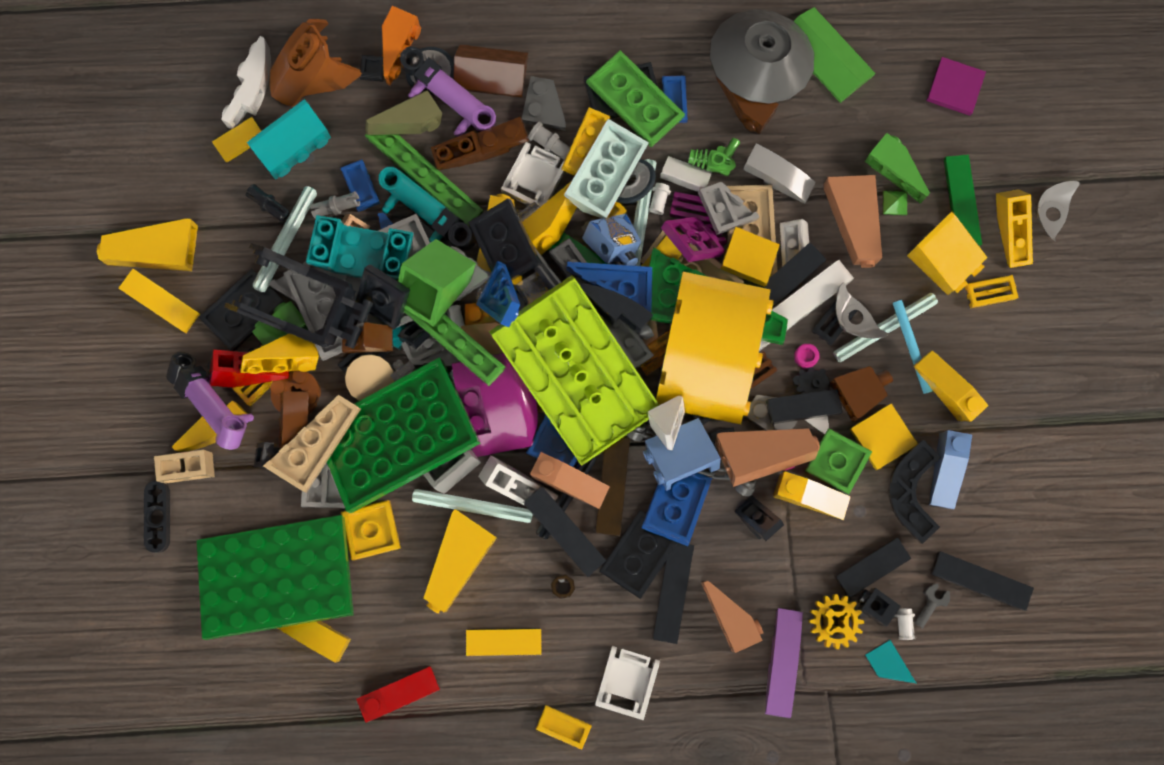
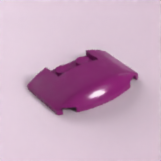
M504 353L493 355L506 369L490 386L484 383L462 362L452 363L455 389L458 391L459 397L481 443L472 448L477 457L530 447L534 442L533 437L538 424L537 401Z

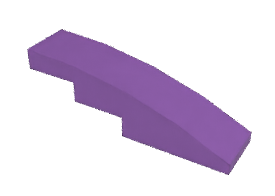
M780 608L776 611L775 635L772 638L771 662L768 668L765 714L791 718L799 662L803 612Z

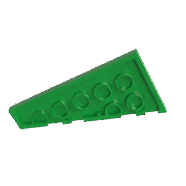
M653 247L649 267H652L651 313L653 317L651 320L672 324L683 272L702 276L706 275L695 269L688 268L677 259L670 258ZM771 311L770 315L766 314L761 341L783 345L788 319L774 311Z

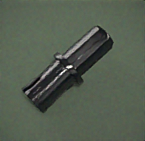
M256 184L251 185L247 189L246 197L257 203L262 211L269 212L279 221H285L288 218V209L277 202L273 195H268Z

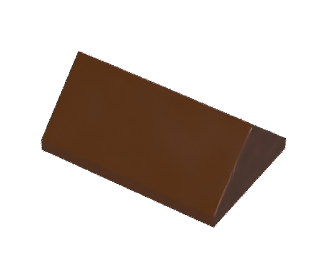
M459 45L454 56V80L470 92L522 98L528 53Z

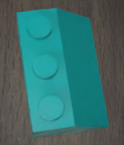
M304 99L249 140L247 144L276 180L278 177L287 175L297 163L304 162L315 149L324 147L331 136Z

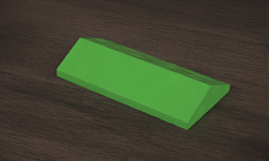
M815 7L799 15L794 20L808 36L813 48V74L840 103L875 75V72Z

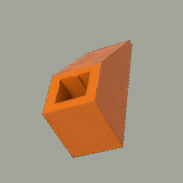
M394 6L391 7L382 25L384 77L389 86L400 75V54L406 47L411 46L413 40L418 39L421 32L417 16Z

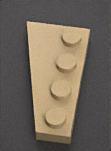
M338 395L263 467L307 493L361 408Z

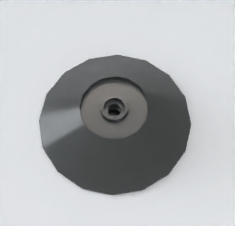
M753 9L736 13L720 24L711 40L710 60L717 78L732 93L748 101L771 104L788 100L806 87L814 72V51L808 36L793 20L774 11Z

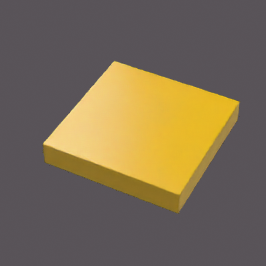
M735 227L720 269L765 287L768 283L780 244Z
M892 404L849 429L859 445L872 451L869 461L875 470L890 463L918 444Z
M390 500L364 506L353 513L341 512V515L345 518L346 538L352 561L401 549Z

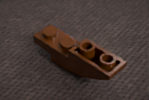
M518 117L482 132L475 133L472 131L431 147L437 169L443 170L500 156L510 152L509 148L528 142L529 139L521 117Z

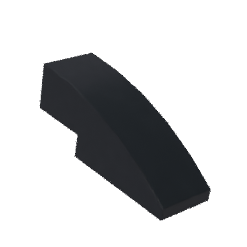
M580 285L596 311L612 325L620 319L638 335L653 317V314L642 305L622 294L594 285Z

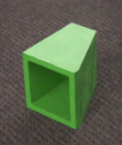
M435 239L401 265L398 282L410 289L405 309L434 326L471 282L476 263Z

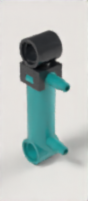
M386 167L380 172L379 184L391 193L382 208L385 214H388L400 200L435 229L429 238L430 243L435 239L440 241L442 237H445L461 249L468 250L475 246L477 240L470 226L465 224L460 217L446 208L403 172L394 167ZM397 176V182L391 186V178ZM462 231H467L466 239L460 242V233Z

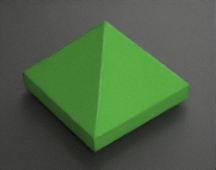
M883 191V214L907 215V192Z

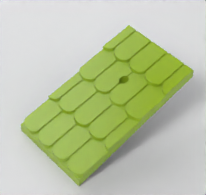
M573 275L521 309L510 327L500 324L489 331L581 466L648 421V411L659 406Z

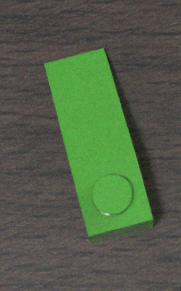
M886 133L864 162L921 204L930 192L907 148L899 138Z

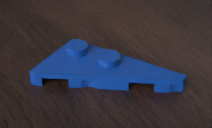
M567 262L566 271L594 286L622 294L651 312L652 267Z

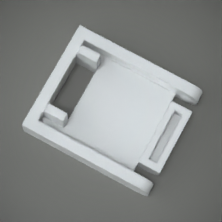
M526 142L507 176L501 192L537 210L551 199L565 172L561 170L564 161L560 168H557L560 157L548 151L546 152L537 146L533 148L530 155L528 152L531 144ZM520 186L537 194L535 200L517 192V187Z
M612 646L595 705L644 720L660 660L655 659L653 667L649 668L650 657L621 649L619 658H616L617 647ZM614 694L634 700L633 709L629 710L610 704L611 695Z

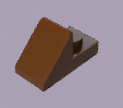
M364 322L363 326H357L362 328V331L354 349L346 346L347 340L342 338L343 353L393 351V328L387 325Z

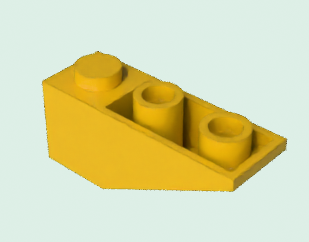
M289 333L243 355L240 371L241 373L257 374L260 372L282 373L285 371L307 372L315 370L319 357L318 350L314 343Z

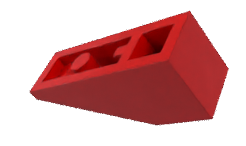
M213 350L210 363V386L235 388L289 378V371L282 373H241L242 357L249 352Z
M430 666L365 694L356 700L364 721L367 723L439 691L440 688Z

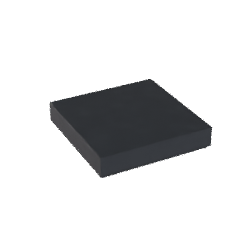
M369 264L364 268L355 302L362 304L364 299L372 302L373 305L369 313L391 328L396 329L400 324L410 289Z

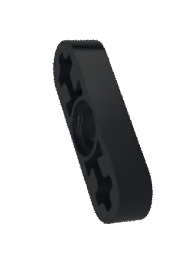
M152 481L144 489V546L149 552L162 553L170 545V489L165 483ZM158 486V489H162V494H159L156 498V496L152 495V491L156 490ZM151 503H163V507L157 505L151 506ZM155 510H160L163 513V519L158 524H154L151 521V514ZM151 527L163 528V531H151ZM158 536L159 539H162V544H158L156 547V545L152 544V540Z

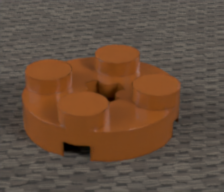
M289 371L288 379L277 380L271 383V401L279 412L280 393L292 392L293 388L301 389L302 392H308V415L317 407L321 389L318 381L311 374L301 371Z

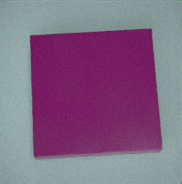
M942 57L926 101L971 116L986 71Z

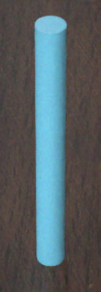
M899 300L893 302V306L913 365H915L922 357L903 302ZM916 370L923 394L932 392L931 387Z

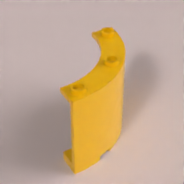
M683 272L656 397L659 405L677 396L683 397L685 413L741 425L743 415L748 416L751 402L747 400L755 367L760 368L763 353H759L766 314L770 315L772 311L773 300H769L771 289Z

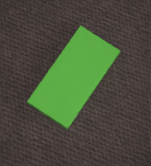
M621 50L586 81L642 139L649 142L648 145L650 147L654 146L685 117V113Z

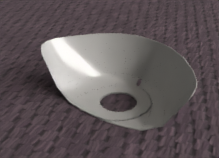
M1066 181L1050 187L1042 194L1036 208L1038 220L1054 241H1056L1055 237L1066 221L1071 198L1079 186L1078 181ZM1051 207L1057 208L1060 211L1059 220L1050 221L1046 217L1047 209Z
M842 283L836 300L837 318L841 328L847 333L862 338L875 339L888 336L887 332L877 326L869 311L849 294L845 283ZM852 310H858L863 314V321L858 325L852 324L848 319V315Z

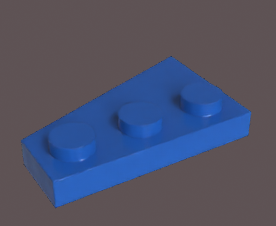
M497 261L476 305L500 324L510 327L511 323L518 316L520 302L506 265Z

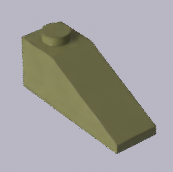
M427 90L367 119L365 132L367 135L421 134L427 130L431 132L439 127L442 112Z

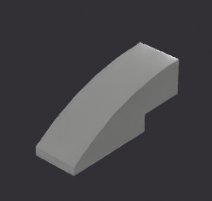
M757 143L743 169L763 179L764 184L772 185V188L804 204L816 183L796 166Z

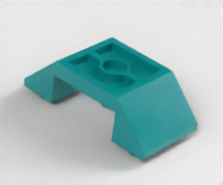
M316 215L306 263L335 274L361 279L364 268L371 264L398 281L401 265L409 259L414 233L389 228L388 233L352 227L344 225L341 219Z

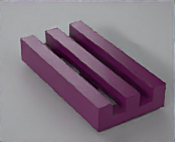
M674 192L669 216L681 219L698 217L702 223L711 224L709 217L676 210V207L707 213L703 206L677 201L681 200L703 205L699 196Z

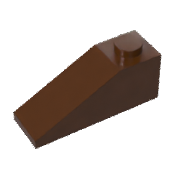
M716 76L719 85L744 127L751 132L755 131L760 134L775 114L779 104L776 102L768 104L748 101L732 93Z

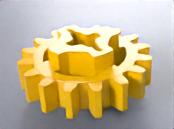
M833 594L832 600L828 596H823V604L819 601L815 602L817 610L809 611L814 615V619H809L808 623L814 624V628L810 630V633H818L815 639L817 642L825 640V647L829 648L833 643L834 649H839L840 643L845 648H848L849 640L853 642L858 641L854 635L855 633L862 634L863 631L858 628V624H864V620L858 619L862 611L854 610L856 602L852 601L848 604V597L843 596L839 600L838 594ZM837 604L842 606V608L838 611H833L829 606ZM821 615L823 616L824 623L822 627L820 625ZM850 616H851V621H852L851 628L849 627V617H850ZM832 617L840 618L838 620L839 626H832L834 623ZM835 632H838L840 635H843V637L838 639H833L829 636L833 635Z

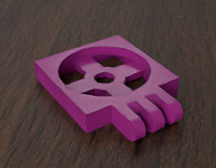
M698 217L665 221L661 227L688 262L720 257L725 251L722 246L727 243L726 238L721 237L722 234L716 235L712 224L704 225ZM676 228H681L685 234L680 235ZM688 244L695 245L699 251H693Z

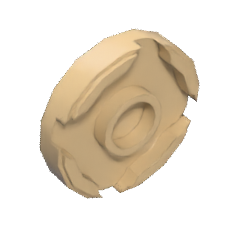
M372 354L361 355L347 367L345 374L346 387L350 394L360 401L393 383V370L389 363L380 356Z

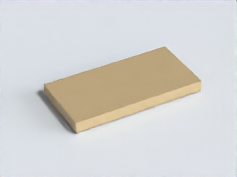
M772 185L727 186L732 194L737 195L744 201L743 205L751 212H757L759 215L758 220L738 228L776 243ZM734 229L727 231V245L730 242ZM777 255L769 278L772 277L778 271Z

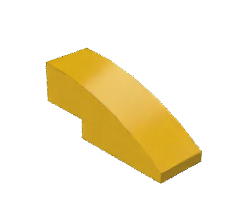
M134 269L131 270L119 286L120 290L184 333L188 332L200 315L197 311Z
M234 401L227 405L234 415L248 414ZM202 416L172 448L183 453L206 447L216 442V433Z
M322 621L278 628L293 639L335 663L340 661L351 638L332 629L331 626Z

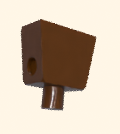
M868 366L836 377L830 382L833 390H838L840 402L851 421L854 422L888 396L884 386L893 382V378L887 369L875 374L873 368Z

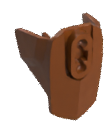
M308 19L294 31L284 45L269 73L271 96L277 101L294 107L303 96L344 89L361 76L362 73L359 69L341 63L342 59L340 57L331 58L329 56L328 45L325 42L328 38L320 34L329 24L327 20Z

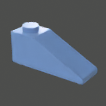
M950 430L939 434L937 454L941 458L935 462L929 505L955 509L969 460L971 434Z

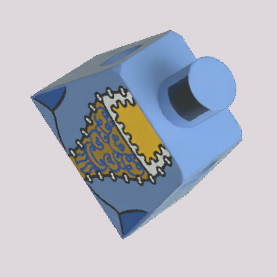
M626 214L589 222L582 239L605 263L611 264L622 261L624 265H636L638 258L635 256L641 240Z

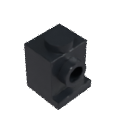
M871 588L869 591L865 589L858 598V602L861 603L858 609L875 620L880 626H888L901 605L877 588ZM873 601H876L878 603V608L876 610H873L871 608V604Z

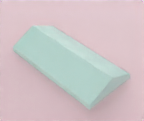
M608 119L564 196L582 212L600 218H607L649 142Z

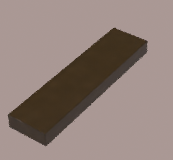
M621 438L604 450L601 482L610 486L600 509H598L596 534L620 536L630 438Z

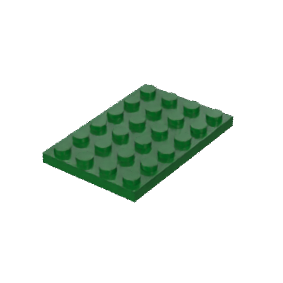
M439 357L355 403L354 405L361 409L331 454L327 464L346 512L353 513L481 444L444 361Z
M342 515L197 540L203 640L354 615L345 518Z

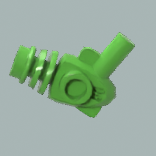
M732 138L726 148L718 146L717 151L711 150L709 155H707L708 149H705L704 154H702L703 149L700 150V153H698V149H691L688 163L693 164V166L697 163V167L701 163V169H704L706 164V171L720 173L728 177L730 171L736 167V163L731 157L740 141Z

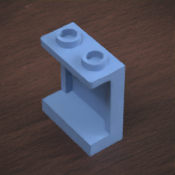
M699 418L680 426L673 450H667L658 436L645 441L646 450L643 451L646 462L649 465H653L656 470L653 472L655 479L659 485L663 484L666 491L671 489L672 483L706 468H709L710 472L720 469L721 458Z

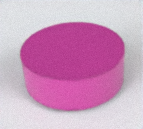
M802 344L796 349L794 360L799 367L808 369L818 362L819 351L812 344Z

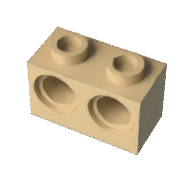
M198 450L154 456L157 482L167 484L215 477L212 452Z

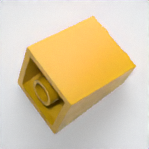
M952 212L907 255L947 295L953 291L959 293L968 284L965 279L970 274L975 277L985 267L982 263L987 259V256Z

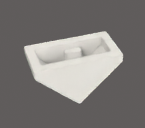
M677 396L648 411L650 427L667 450H673L685 413L683 397Z

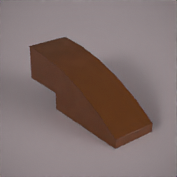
M308 392L280 393L279 450L308 425Z

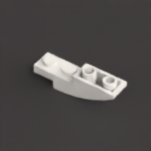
M261 36L257 42L251 45L245 62L239 65L237 77L242 85L236 88L233 100L222 112L221 120L229 129L238 126L247 112L256 116L266 94L271 68L270 48Z

